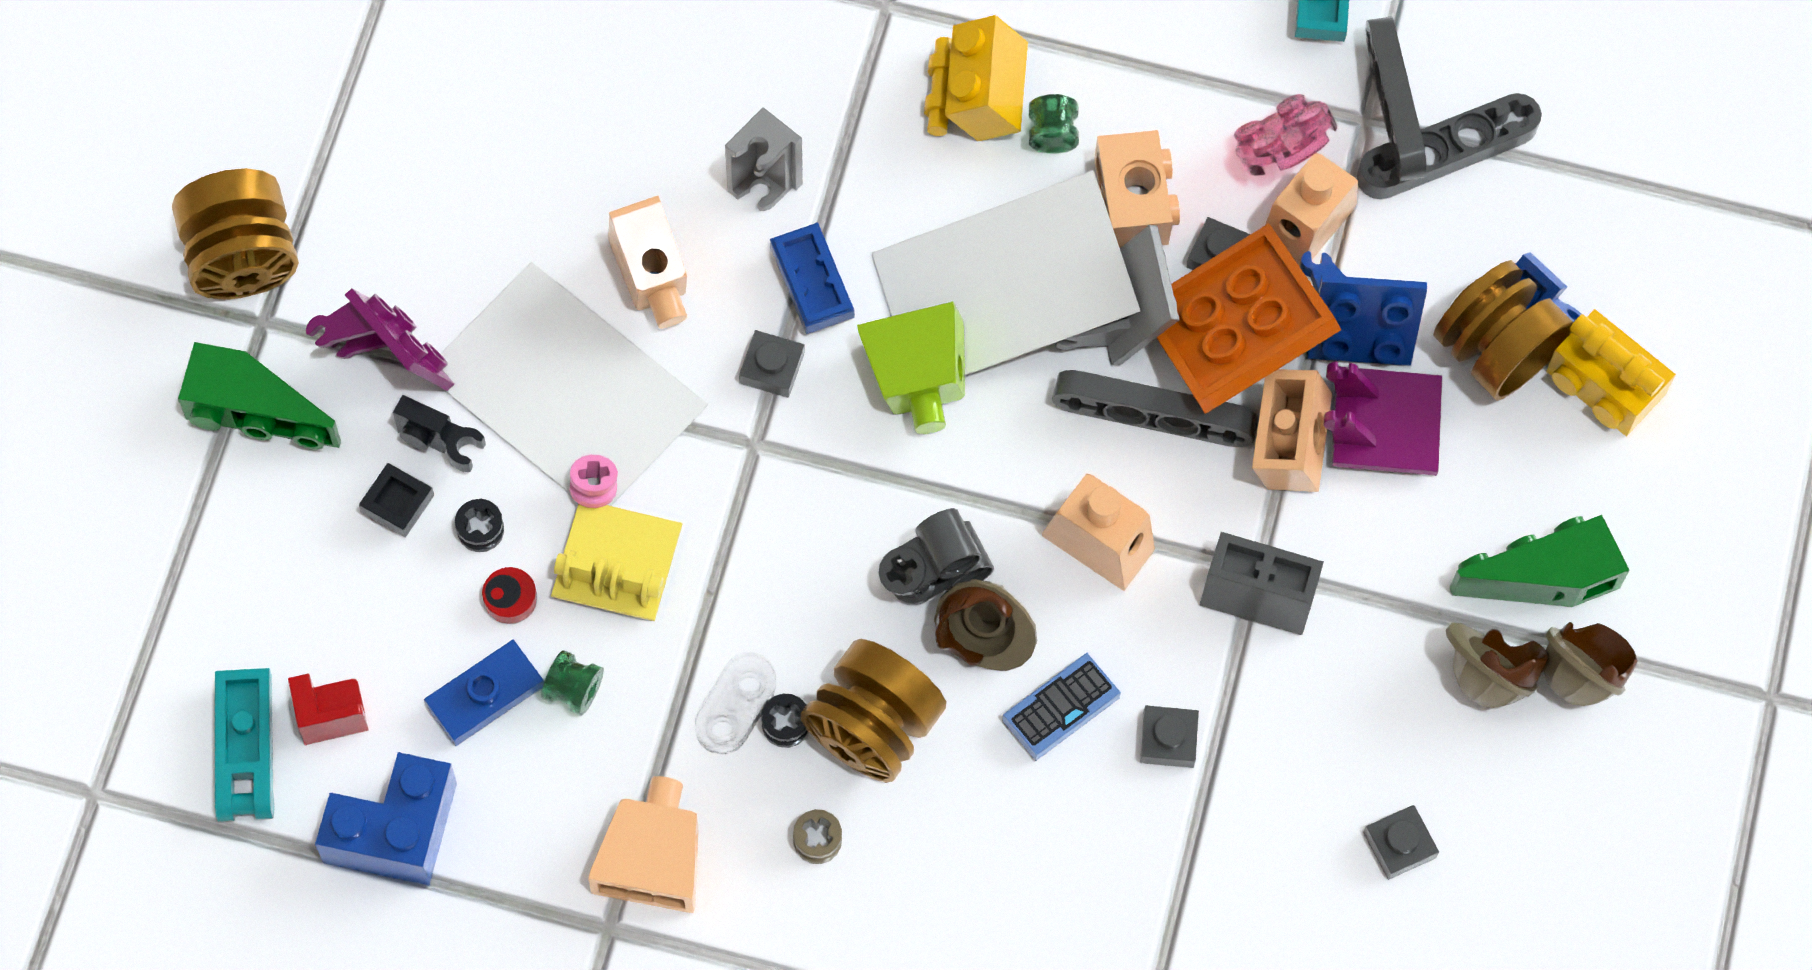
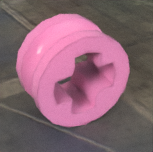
M592 454L582 456L576 460L570 470L569 491L572 498L578 504L588 508H599L612 502L617 492L618 471L615 464L604 456ZM587 478H599V485H589Z

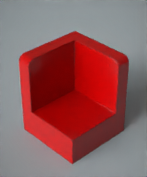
M309 673L288 678L298 729L305 745L369 731L360 686L356 679L352 678L314 687Z

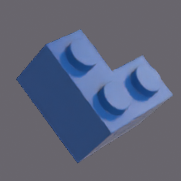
M398 752L384 803L330 792L315 842L322 862L430 886L457 786L452 764Z

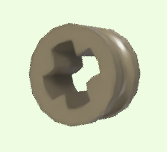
M814 809L801 815L797 819L793 830V844L796 853L803 860L811 864H823L831 861L838 855L842 846V828L839 820L832 813L825 810ZM820 826L828 828L827 840L829 844L826 847H823L820 843L815 848L807 845L808 833L806 830L809 827H812L816 832Z

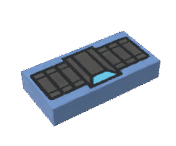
M1085 653L1004 713L1002 721L1034 760L1037 761L1119 700L1121 692L1088 653Z

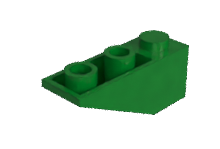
M194 342L178 397L186 420L206 430H219L221 426L239 429L245 435L260 440H269L272 436L292 439L297 445L308 449L318 450L322 449L324 445L340 447L341 439L335 420L246 351Z
M1601 514L1586 521L1583 516H1577L1562 522L1554 529V533L1539 539L1534 534L1523 536L1510 543L1506 547L1507 551L1492 557H1488L1487 553H1480L1467 558L1459 564L1449 589L1452 596L1574 607L1620 589L1630 569L1603 515Z

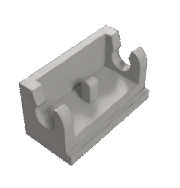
M762 107L725 144L727 192L739 200L750 193L754 185L764 184L770 189V192L761 198L758 203L759 211H766L773 208L792 188L797 191L803 185L802 137L766 108Z

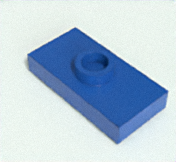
M818 222L770 238L771 251L806 334L855 318V309Z
M512 639L424 698V702L447 736L457 746L545 687V683L515 640Z

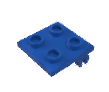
M1305 252L1301 257L1300 268L1306 276L1311 278L1313 287L1341 328V331L1308 350V359L1411 366L1428 289L1427 282L1347 277L1333 263L1332 258L1327 253L1323 252L1320 264H1315L1312 262L1311 252Z

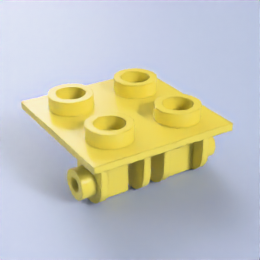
M578 504L564 553H558L554 574H557L551 597L655 622L683 524L609 505L599 508H588Z

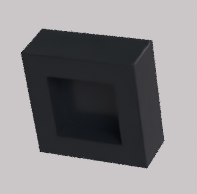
M387 463L359 503V508L362 514L406 538L434 497V491L426 483Z

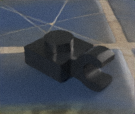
M405 395L401 396L393 410L398 433H400V437L406 443L423 451L428 450L429 447L444 454L447 451L451 465L459 471L471 472L473 468L472 460L459 453L462 446L471 444L480 449H484L486 446L484 435L477 429L456 425L451 422L449 415Z

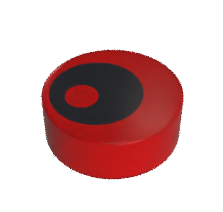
M505 567L498 569L486 579L483 585L482 597L485 608L489 615L499 622L506 624L521 622L529 617L536 607L537 592L534 581L528 573L519 568Z

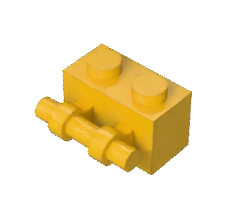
M997 15L953 25L952 38L939 37L935 40L934 54L929 56L928 74L932 77L931 94L925 97L924 114L928 117L927 132L934 136L946 135L949 119L976 141L1021 132L1028 41Z
M1594 309L1587 317L1581 314L1574 321L1569 329L1572 333L1556 348L1546 372L1552 376L1553 382L1561 391L1570 396L1576 395L1592 408V412L1599 422L1610 429L1619 430L1627 437L1665 397L1676 374Z

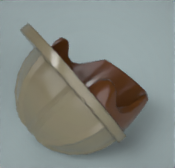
M972 579L968 582L956 583L938 601L934 623L936 626L935 640L940 649L951 652L971 666L999 671H1008L1020 667L1032 657L1038 641L1036 624L1027 610L1003 585Z
M1452 622L1445 630L1447 639L1456 649L1453 658L1454 675L1461 691L1471 701H1475L1483 707L1497 708L1513 704L1524 697H1529L1538 689L1537 681L1549 656L1546 649L1539 643L1530 641L1520 646H1510L1504 641L1502 633L1498 629H1491L1484 635L1462 623Z
M1568 622L1562 629L1551 627L1544 634L1549 642L1546 648L1549 656L1543 669L1544 675L1553 692L1558 694L1567 703L1579 706L1598 704L1614 695L1620 696L1626 691L1624 685L1633 673L1638 660L1632 646L1618 632L1600 623L1573 629L1574 624Z

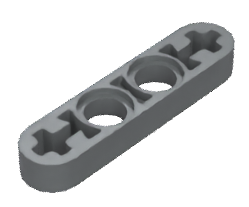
M1392 16L1368 19L1365 24L1367 49L1399 181L1425 178L1427 174L1425 147L1394 19Z
M1509 94L1421 129L1424 145L1435 148L1441 158L1436 164L1427 165L1425 178L1399 181L1389 142L1366 152L1360 161L1357 173L1358 186L1364 194L1371 198H1391L1526 144L1533 139L1539 128L1542 116L1540 105L1527 94ZM1514 112L1517 117L1526 116L1525 125L1521 127L1517 121L1506 123L1509 113ZM1502 125L1499 135L1497 136L1496 127ZM1467 127L1477 128L1484 134L1486 142L1478 147L1467 146L1459 139L1458 132ZM1378 165L1381 171L1392 169L1389 180L1384 181L1380 175L1372 177L1373 167Z
M1077 370L1059 372L1052 396V401L1057 407L1071 413L1230 447H1246L1251 445L1258 419L1257 414L1253 410L1238 404L1224 402L1205 414L1192 394Z

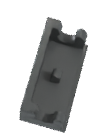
M1221 531L1207 575L1200 606L1303 635L1324 561Z

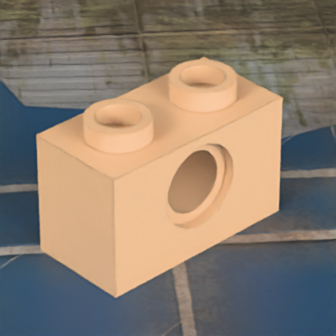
M1159 131L1097 136L1094 156L1097 182L1119 248L1148 225L1158 226L1162 245H1169L1172 225L1180 224V210L1177 194H1168L1166 179H1172V158L1169 148L1161 149ZM1139 185L1145 187L1149 192L1138 195L1130 192L1127 188Z
M1278 369L1265 377L1252 469L1268 490L1319 492L1327 429L1324 427V414L1330 411L1332 392L1317 370Z

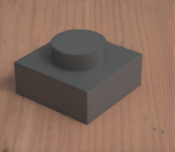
M1207 217L1188 257L1186 268L1196 269L1250 234Z
M755 330L739 373V384L789 398L805 354V344Z
M1145 705L1140 763L1194 768L1199 710Z
M1415 805L1367 825L1363 832L1388 880L1436 859L1439 854V850Z

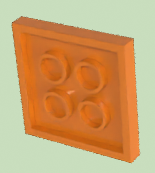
M1268 223L1171 283L1177 302L1179 321L1159 335L1157 340L1206 414L1341 331V328L1329 308Z

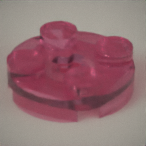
M1296 94L1281 101L1276 107L1277 112L1261 121L1254 120L1240 126L1233 136L1238 143L1235 152L1245 172L1255 176L1266 175L1262 166L1276 163L1279 170L1282 171L1305 161L1320 151L1330 141L1326 131L1330 128L1336 132L1337 123L1328 105L1321 101L1307 102L1303 94Z

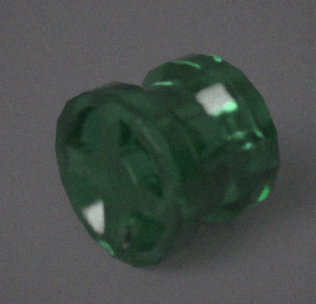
M1048 94L1034 98L1029 102L1028 117L1033 122V127L1029 130V145L1032 149L1047 154H1059L1071 151L1079 145V130L1074 126V121L1079 115V104L1074 98L1061 94Z
M562 650L553 661L547 673L541 691V699L550 703L561 701L569 706L570 712L583 716L596 697L603 679L604 667L595 663L584 665L576 660L575 654Z

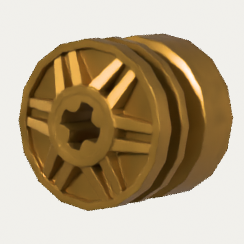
M247 168L223 170L202 176L185 185L174 196L171 207L178 236L182 243L186 245L183 257L189 268L187 272L188 278L195 293L206 298L222 300L244 298L267 292L285 283L295 274L299 260L292 244V233L288 225L284 223L287 213L280 185L275 176L263 170Z
M1512 260L1500 263L1465 288L1444 313L1433 333V336L1444 347L1453 345L1451 355L1458 362L1468 360L1482 352L1472 368L1471 375L1496 401L1504 399L1520 389L1550 362L1556 348L1572 333L1569 329L1574 323L1550 298L1542 300L1526 309L1534 297L1537 286L1530 278L1520 281L1523 272Z
M861 638L853 641L834 667V677L840 686L830 683L821 685L816 692L818 701L808 702L801 712V721L808 732L837 759L874 780L889 783L893 782L901 772V762L909 760L914 754V745L908 735L916 738L927 736L945 711L947 701L940 689L911 662L885 646Z

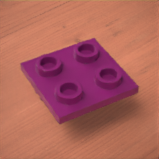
M351 288L345 294V297L350 302L328 316L317 315L313 317L306 326V334L311 337L315 336L325 327V333L315 342V345L320 348H335L340 342L346 341V344L336 353V356L341 359H348L356 354L388 347L408 371L446 391L454 385V382L443 371L448 365L445 358L430 343L425 342L422 345L412 334L417 328L413 320L397 305L391 308L376 293L369 298Z
M1336 361L1329 363L1326 367V378L1335 384V410L1324 414V427L1331 430L1333 435L1332 467L1437 476L1439 472L1442 375L1358 368L1354 363H1349L1348 367H1340Z

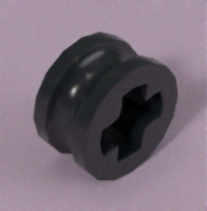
M482 498L472 499L458 509L455 516V528L461 544L468 550L487 552L495 548L502 541L504 535L502 513L493 502ZM474 517H477L480 521L490 518L491 520L488 521L490 531L483 534L477 529L469 533L468 531L472 530L470 520Z
M782 693L773 696L766 702L762 709L761 722L764 736L771 744L782 748L797 746L805 740L809 732L801 721V712L806 706V703L801 698L793 694ZM790 711L796 713L795 724L798 727L793 729L790 726H785L781 731L775 729L776 717L773 716L778 712L786 716Z

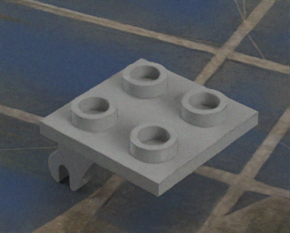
M1148 225L1120 248L1141 312L1056 342L1057 348L1069 350L1080 346H1108L1112 365H1121L1179 321L1177 302L1173 294L1166 264V255L1162 247L1158 226Z

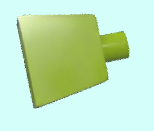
M954 302L858 324V333L881 393L893 414L911 412L915 432L919 434H930L944 429L946 422L942 404L961 400L965 396L964 322Z

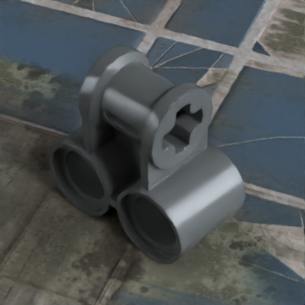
M950 508L939 511L923 520L915 529L917 537L889 551L879 564L878 574L883 586L900 601L907 605H919L950 587L952 588L956 583L968 582L972 579L984 581L993 573L994 566L971 522L963 521L958 509ZM912 567L914 569L911 572L913 581L905 585L906 575L904 572Z

